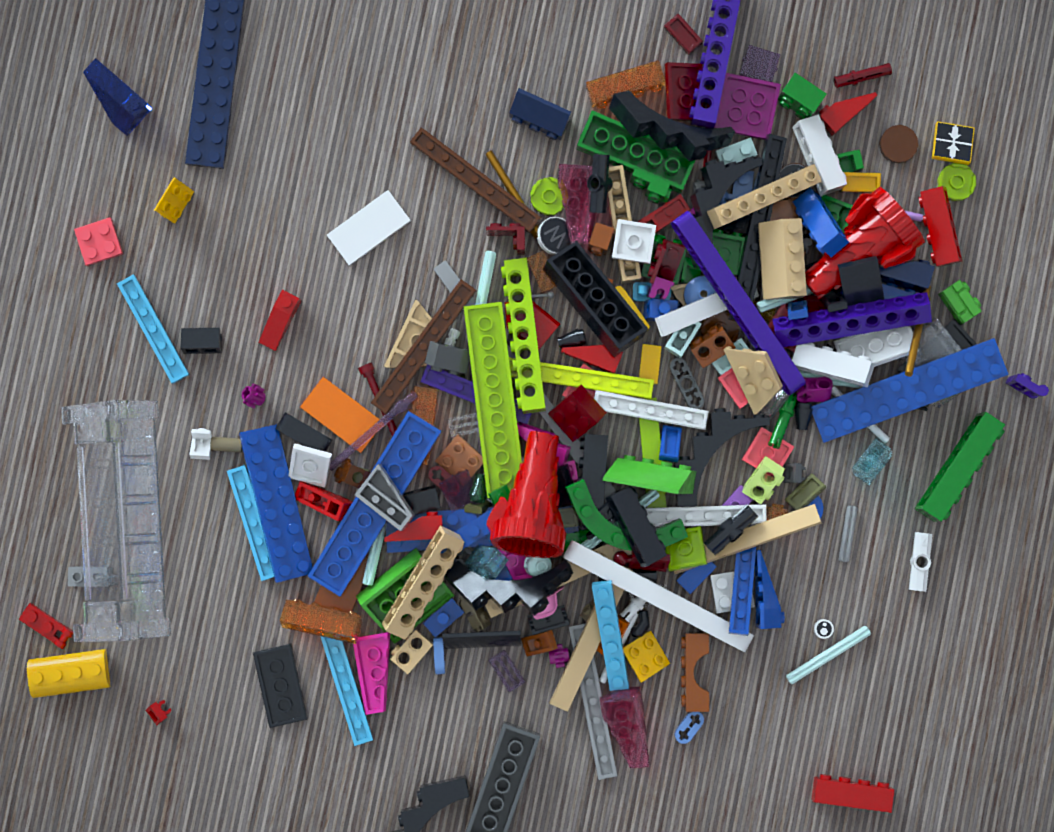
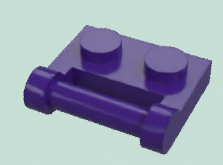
M1024 373L1010 376L1006 381L1007 385L1031 399H1035L1038 396H1046L1049 392L1046 385L1033 383L1031 381L1032 378Z

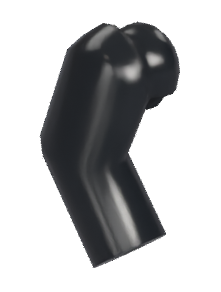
M639 611L640 623L631 629L633 637L640 638L649 629L648 611Z

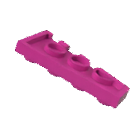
M385 632L352 638L365 715L385 712L390 633Z

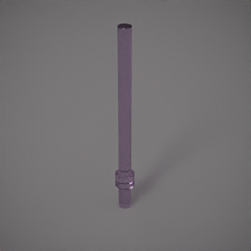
M412 391L403 400L400 399L395 403L393 409L332 460L329 469L333 471L400 412L403 413L418 395Z

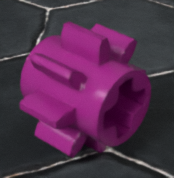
M254 383L251 387L246 386L241 395L244 400L243 403L255 409L256 405L261 406L266 398L265 393H263L264 389Z
M557 644L558 649L549 651L550 664H555L556 668L565 667V662L569 661L568 647L563 648L562 644Z

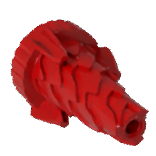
M882 187L877 188L872 193H862L845 219L848 226L844 228V235L849 243L833 257L824 253L817 263L805 271L806 285L820 299L833 288L837 290L842 286L838 264L877 256L878 264L880 263L884 269L912 260L916 256V249L925 243V240L903 208Z
M537 431L529 433L524 462L520 463L508 502L505 497H500L487 519L486 525L491 530V543L499 550L518 556L554 558L563 555L566 531L560 511L558 510L560 498L559 493H557L558 435Z

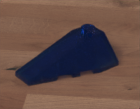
M96 58L83 71L112 124L126 136L153 109Z

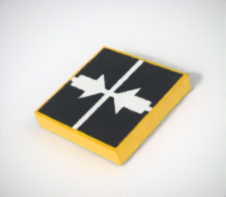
M936 122L932 159L969 165L972 156L974 127Z

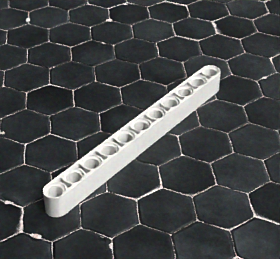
M571 540L563 556L566 560L607 581L612 580V584L743 652H746L754 637L751 633L748 636L728 634V621Z

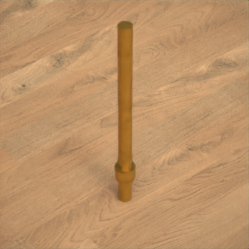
M492 150L487 152L485 155L509 194L524 204ZM538 225L531 232L535 239L538 238Z
M929 286V289L925 290L922 293L927 292L929 297L931 286ZM923 324L915 325L905 370V375L908 377L913 375Z

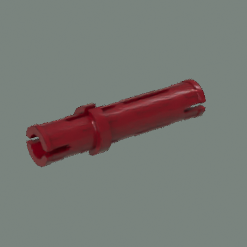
M890 63L856 72L852 70L848 74L834 76V85L836 88L851 84L855 86L859 82L891 75L892 68Z

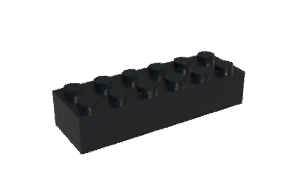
M577 240L546 261L543 268L544 272L613 357H616L643 338L648 330L647 326Z

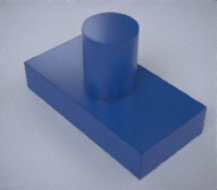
M451 598L424 621L423 624L436 638L458 619L464 611Z

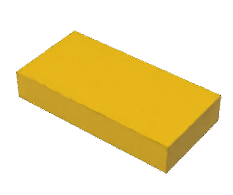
M844 172L847 185L841 189V192H874L880 187L881 173Z
M642 344L639 377L653 379L654 384H658L662 346Z

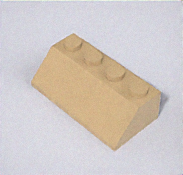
M802 218L758 223L763 300L797 299L807 296Z

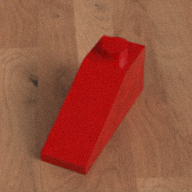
M876 92L836 102L830 107L826 105L819 111L821 114L820 118L825 124V129L833 136L877 97Z
M284 290L281 291L258 343L274 351L277 350L302 302L300 298Z
M604 345L564 347L561 353L608 373H615L623 354L621 352L616 357H613Z
M302 481L299 482L295 493L297 501L336 521L343 519L353 502L343 496Z
M426 512L427 516H422L411 522L404 531L397 530L384 538V541L432 539L440 525L443 526V515H438V512Z

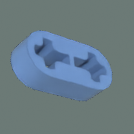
M442 637L433 638L435 674H445Z
M689 712L678 725L674 736L679 743L686 744L690 742L703 725L704 717L701 712ZM698 714L700 722H694L692 726H689L692 722L691 715L696 716ZM688 727L689 730L686 733L688 735V738L686 739L683 737L682 739H679V731L681 730L684 732Z

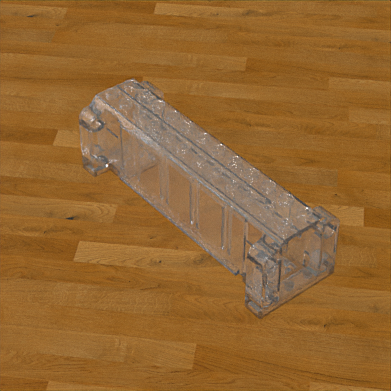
M111 400L61 407L62 425H74L75 445H79L77 447L84 589L85 600H88V602H83L84 623L73 624L74 642L131 641L171 636V619L166 618L155 419H159L158 401Z

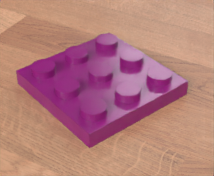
M726 73L714 128L732 127L735 131L734 134L766 140L767 134H771L781 84Z

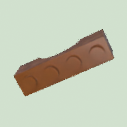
M684 633V637H681V649H684V656H681V668H684V676H681V687H684V695H681V707H684L686 712H709V692L701 688L694 678L696 662L702 656L709 653V634Z

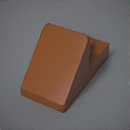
M552 630L521 638L527 657L558 649Z

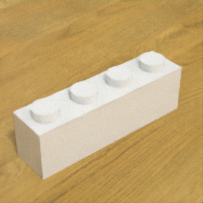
M819 114L799 120L792 128L807 165L815 164L822 182L815 184L820 197L841 190L847 185L846 175L841 170L839 158L834 153L832 141L825 131L824 122Z
M813 343L797 345L792 358L798 370L868 388L874 369V364L868 357H853L849 352L841 351L838 353L834 352L830 347H815Z

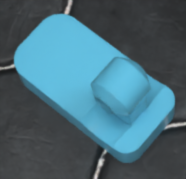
M634 282L632 290L633 301L644 302L650 299L647 297L651 286L650 282ZM671 289L666 300H670L671 298ZM657 293L655 298L652 299H660L662 293L660 295Z

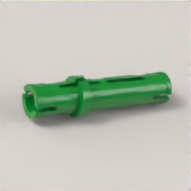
M794 393L792 395L786 394L784 404L779 409L780 414L768 443L770 447L774 444L773 448L775 449L780 448L790 418L794 415L793 410L797 402L796 395L793 397Z

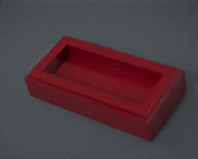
M679 13L664 25L666 31L688 55L703 43V40Z

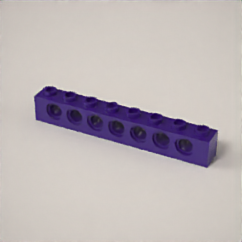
M740 0L712 1L711 11H714L713 17H709L707 28L710 29V34L706 35L704 40V46H707L706 53L702 52L700 64H703L702 71H698L696 82L700 83L699 88L694 90L693 100H696L695 107L691 106L689 118H692L691 125L705 128L715 127ZM719 14H725L728 18L722 19L719 17ZM720 31L724 36L719 37L715 32ZM717 49L721 54L716 55L711 50ZM714 67L717 72H710L708 68ZM711 85L713 90H706L704 86ZM701 103H708L710 108H703Z
M927 292L847 306L848 308L833 312H828L827 309L809 312L806 318L789 320L788 316H782L772 319L774 334L782 347L932 322L931 304Z

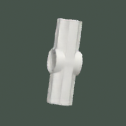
M915 532L913 554L910 559L909 590L924 592L927 590L928 571L931 565L932 534ZM920 556L925 560L922 567H919L916 563Z

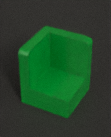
M860 149L837 154L842 172H860L864 168Z
M685 257L680 277L681 283H689L693 278L701 274L699 267L693 268L691 258Z

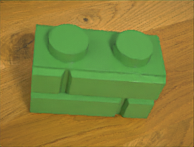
M961 280L956 281L938 294L959 325L964 324L982 311L979 300L970 295L969 286L966 282H961Z

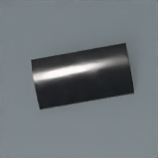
M521 630L442 634L444 649L521 646Z

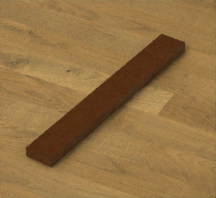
M422 127L411 139L410 144L515 223L525 227L528 233H531L542 219Z
M460 279L371 401L372 405L385 414L389 412L424 364L430 341L440 342L462 312L464 306L477 291Z

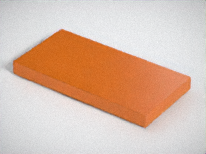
M322 377L300 406V408L360 453L364 451L384 424L383 421L324 377Z

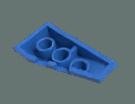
M756 550V627L759 629L781 628V623L785 621L784 612H781V607L761 550Z

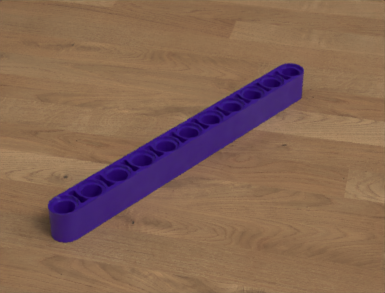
M686 211L673 220L671 226L755 350L768 353L783 385L782 389L786 394L792 395L806 384L800 371L694 216Z

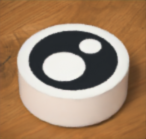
M820 619L814 625V633L819 638H829L834 632L833 624L829 620Z

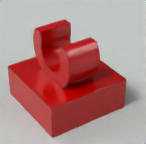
M165 700L159 703L155 702L145 710L156 726L167 718L166 715L171 712V708L167 711L161 709V705L165 703Z

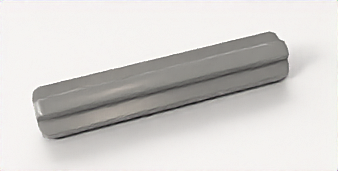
M849 505L846 509L838 558L842 562H849L858 511L856 506Z

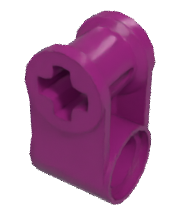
M804 377L806 384L798 389L796 395L797 400L801 403L825 402L831 399L833 382L828 377Z

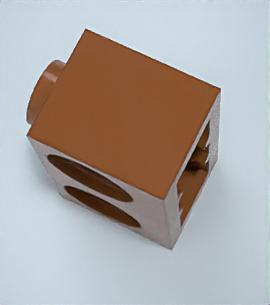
M596 222L588 246L591 254L599 257L602 254L606 255L613 235V227Z
M722 325L711 327L707 331L708 333L702 337H695L691 344H689L692 353L702 368L724 356V349L726 347L736 348ZM719 336L724 337V339H723L722 342H720V343H716V342H715V339H716L717 337H719ZM701 347L708 348L705 353L698 352Z

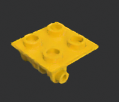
M174 177L154 210L175 224L187 203L191 200L194 191Z
M651 630L632 643L623 646L624 655L641 683L670 664Z

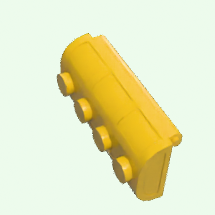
M106 649L29 659L27 662L28 686L32 698L111 687Z

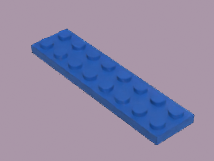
M276 424L240 432L239 436L275 583L309 575L313 567L291 478L288 476L289 470L280 434L275 429Z

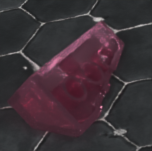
M559 164L558 187L562 194V206L566 212V224L570 242H575L576 240L580 243L590 242L596 213L590 212L591 191L587 187V180L592 175V166Z
M641 686L616 690L600 697L602 717L610 727L613 738H616L629 767H649Z

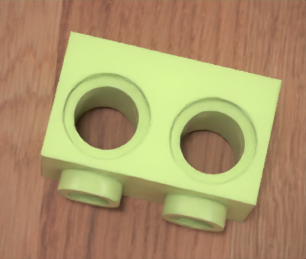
M765 456L746 481L742 492L759 504H762L765 499L769 500L774 493L772 489L775 485L780 486L785 477L782 475L785 468ZM767 472H770V473H772L774 476H769V475H767L766 473H767ZM756 486L762 487L764 490H759Z

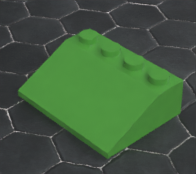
M624 455V458L616 459L603 477V481L674 494H693L696 471L691 470V466L680 465L677 468L672 467L673 463L661 461L660 465L654 464L653 459L643 458L642 461H637L635 456Z
M417 548L413 549L377 578L372 586H367L356 595L361 607L384 633L386 630L382 625V621L422 556ZM428 581L423 582L421 586L426 585ZM444 581L435 590L433 599L424 608V613L421 618H418L415 627L455 596ZM390 633V639L394 644L401 639Z

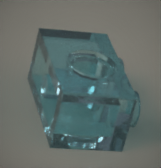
M875 438L852 467L853 474L870 485L892 457V449Z
M477 545L465 564L469 567V570L478 575L496 579L509 559L496 548Z

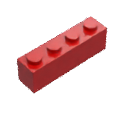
M940 186L921 191L919 204L921 208H924L925 212L923 222L925 227L928 226L929 230L927 241L929 245H932L931 259L933 264L936 263V266L942 267L963 262L946 187Z
M820 774V777L814 776L811 800L815 803L892 813L894 789L889 787V783L878 782L877 785L870 784V781L858 779V782H852L851 778L839 777V780L831 779L832 776Z

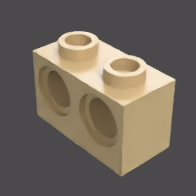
M418 629L408 635L405 640L406 642L401 647L397 645L391 652L393 657L390 660L406 674L411 672L433 646V642ZM420 638L422 640V647H413L412 640ZM403 652L410 656V660L407 663H403L399 659V655Z

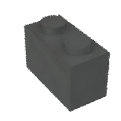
M430 341L425 364L430 365L432 370L442 372V369H447V373L459 375V372L467 373L470 361L469 350Z

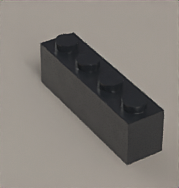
M585 434V438H581L580 449L584 450V455L579 459V469L583 470L582 476H578V481L585 480L594 505L599 509L604 505L605 481H603V477L606 474L608 435Z
M627 486L605 499L640 566L647 567L667 556L666 548L663 542L658 539L655 526L649 522L646 509L640 505L636 490L631 486Z

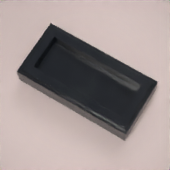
M833 289L820 298L828 312L848 308L846 300L838 289Z

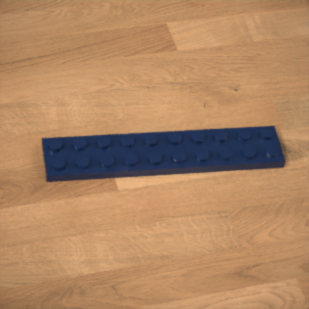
M205 0L185 160L186 165L224 169L245 0Z

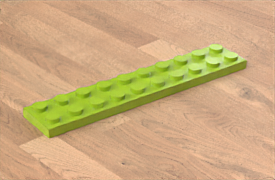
M502 302L464 306L487 498H490L488 493L503 485H507L509 491H511L520 463H522Z

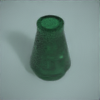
M476 474L469 493L470 501L485 503V499H487L485 475Z

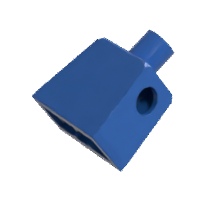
M648 299L644 301L643 317L646 321H655V318L680 308V303L677 300Z

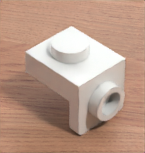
M204 428L192 429L190 458L210 460L211 431Z

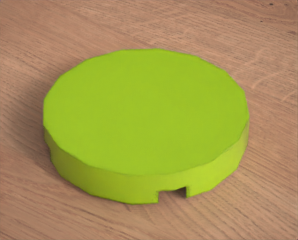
M952 163L946 166L938 176V187H946L948 198L951 201H962L968 198L975 190L976 176L970 170L971 168L965 164Z
M553 177L538 180L530 193L534 209L546 216L560 213L568 201V192L565 185Z

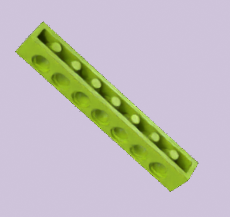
M527 258L504 260L501 272L502 278H506L507 285H503L504 296H508L509 303L505 305L507 315H511V322H508L509 334H513L514 340L510 341L511 353L515 352L516 360H512L513 370L518 372V378L515 379L516 390H520V397L517 398L518 409H522L523 414L546 411ZM518 276L521 278V281L518 284H514L511 282V279ZM516 295H522L524 297V299L521 302H515L513 300V298ZM523 313L526 315V318L523 321H517L515 319L516 315ZM526 332L528 337L525 340H520L518 334ZM522 351H529L531 353L530 357L527 359L521 358L520 354ZM526 369L533 371L532 376L529 378L522 375ZM528 388L535 390V394L531 397L524 394Z

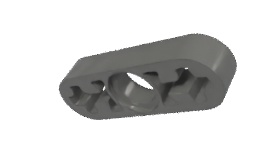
M682 358L673 359L669 369L686 404L690 408H701L704 404V397L686 361ZM675 362H678V364L682 363L683 367L681 370L683 373L687 371L688 375L678 379L677 376L681 374L678 370L673 369ZM688 378L692 381L690 389L682 387L681 382L683 379ZM695 388L697 392L693 394L695 398H700L699 406L691 404L690 401L693 400L691 394L687 397L685 393L691 392Z

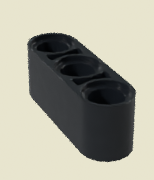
M286 412L275 428L306 447L324 452L327 451L333 441Z

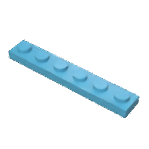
M133 274L117 283L171 383L174 384L189 376L188 370L136 276Z
M243 465L228 470L227 474L261 581L273 578L272 566L247 467Z
M612 580L592 582L610 691L629 689L630 685Z
M336 629L320 634L354 746L374 740L365 715L340 630Z

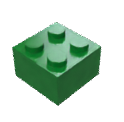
M794 73L778 97V101H780L779 104L785 109L790 108L796 112L795 115L798 118L805 119L814 114L827 93L797 73Z

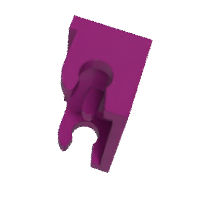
M656 276L654 284L650 286L647 297L652 299L655 298L657 293L659 295L662 293L660 299H666L670 288L674 286V282Z

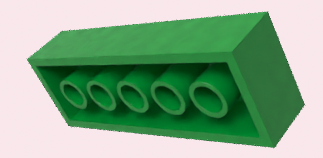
M593 110L576 147V150L592 157L593 154L610 155L609 164L614 166L623 165V169L630 173H633L634 169L637 168L671 183L669 188L680 194L696 161H688L677 146L661 150L649 135L633 138L621 122Z
M987 412L976 414L914 509L933 522L946 520L951 514L950 508L952 505H956L961 499L962 495L960 493L964 487L967 488L971 484L973 473L981 469L983 465L982 460L985 455L988 456L994 449L992 445L995 440H999L1004 434L1003 428L1005 424Z

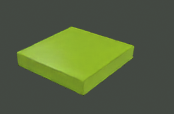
M701 526L685 529L688 535L687 538L665 547L666 554L670 555L668 566L670 572L707 565Z

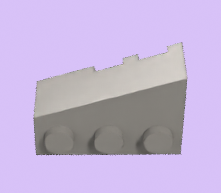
M378 464L355 493L357 498L400 531H404L415 516L382 464Z

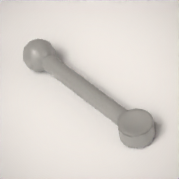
M554 292L532 294V298L548 297L551 299L554 297ZM522 295L514 297L516 301L524 299Z

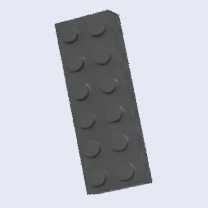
M505 721L503 722L466 832H508L540 739L539 733Z

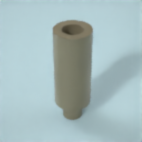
M211 437V451H243L240 438Z

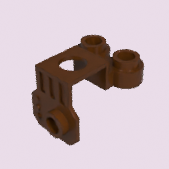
M345 457L341 466L334 473L335 482L340 484L343 481L359 489L371 472L350 463L351 459ZM356 472H360L363 475V479L359 483H355L352 480V476Z

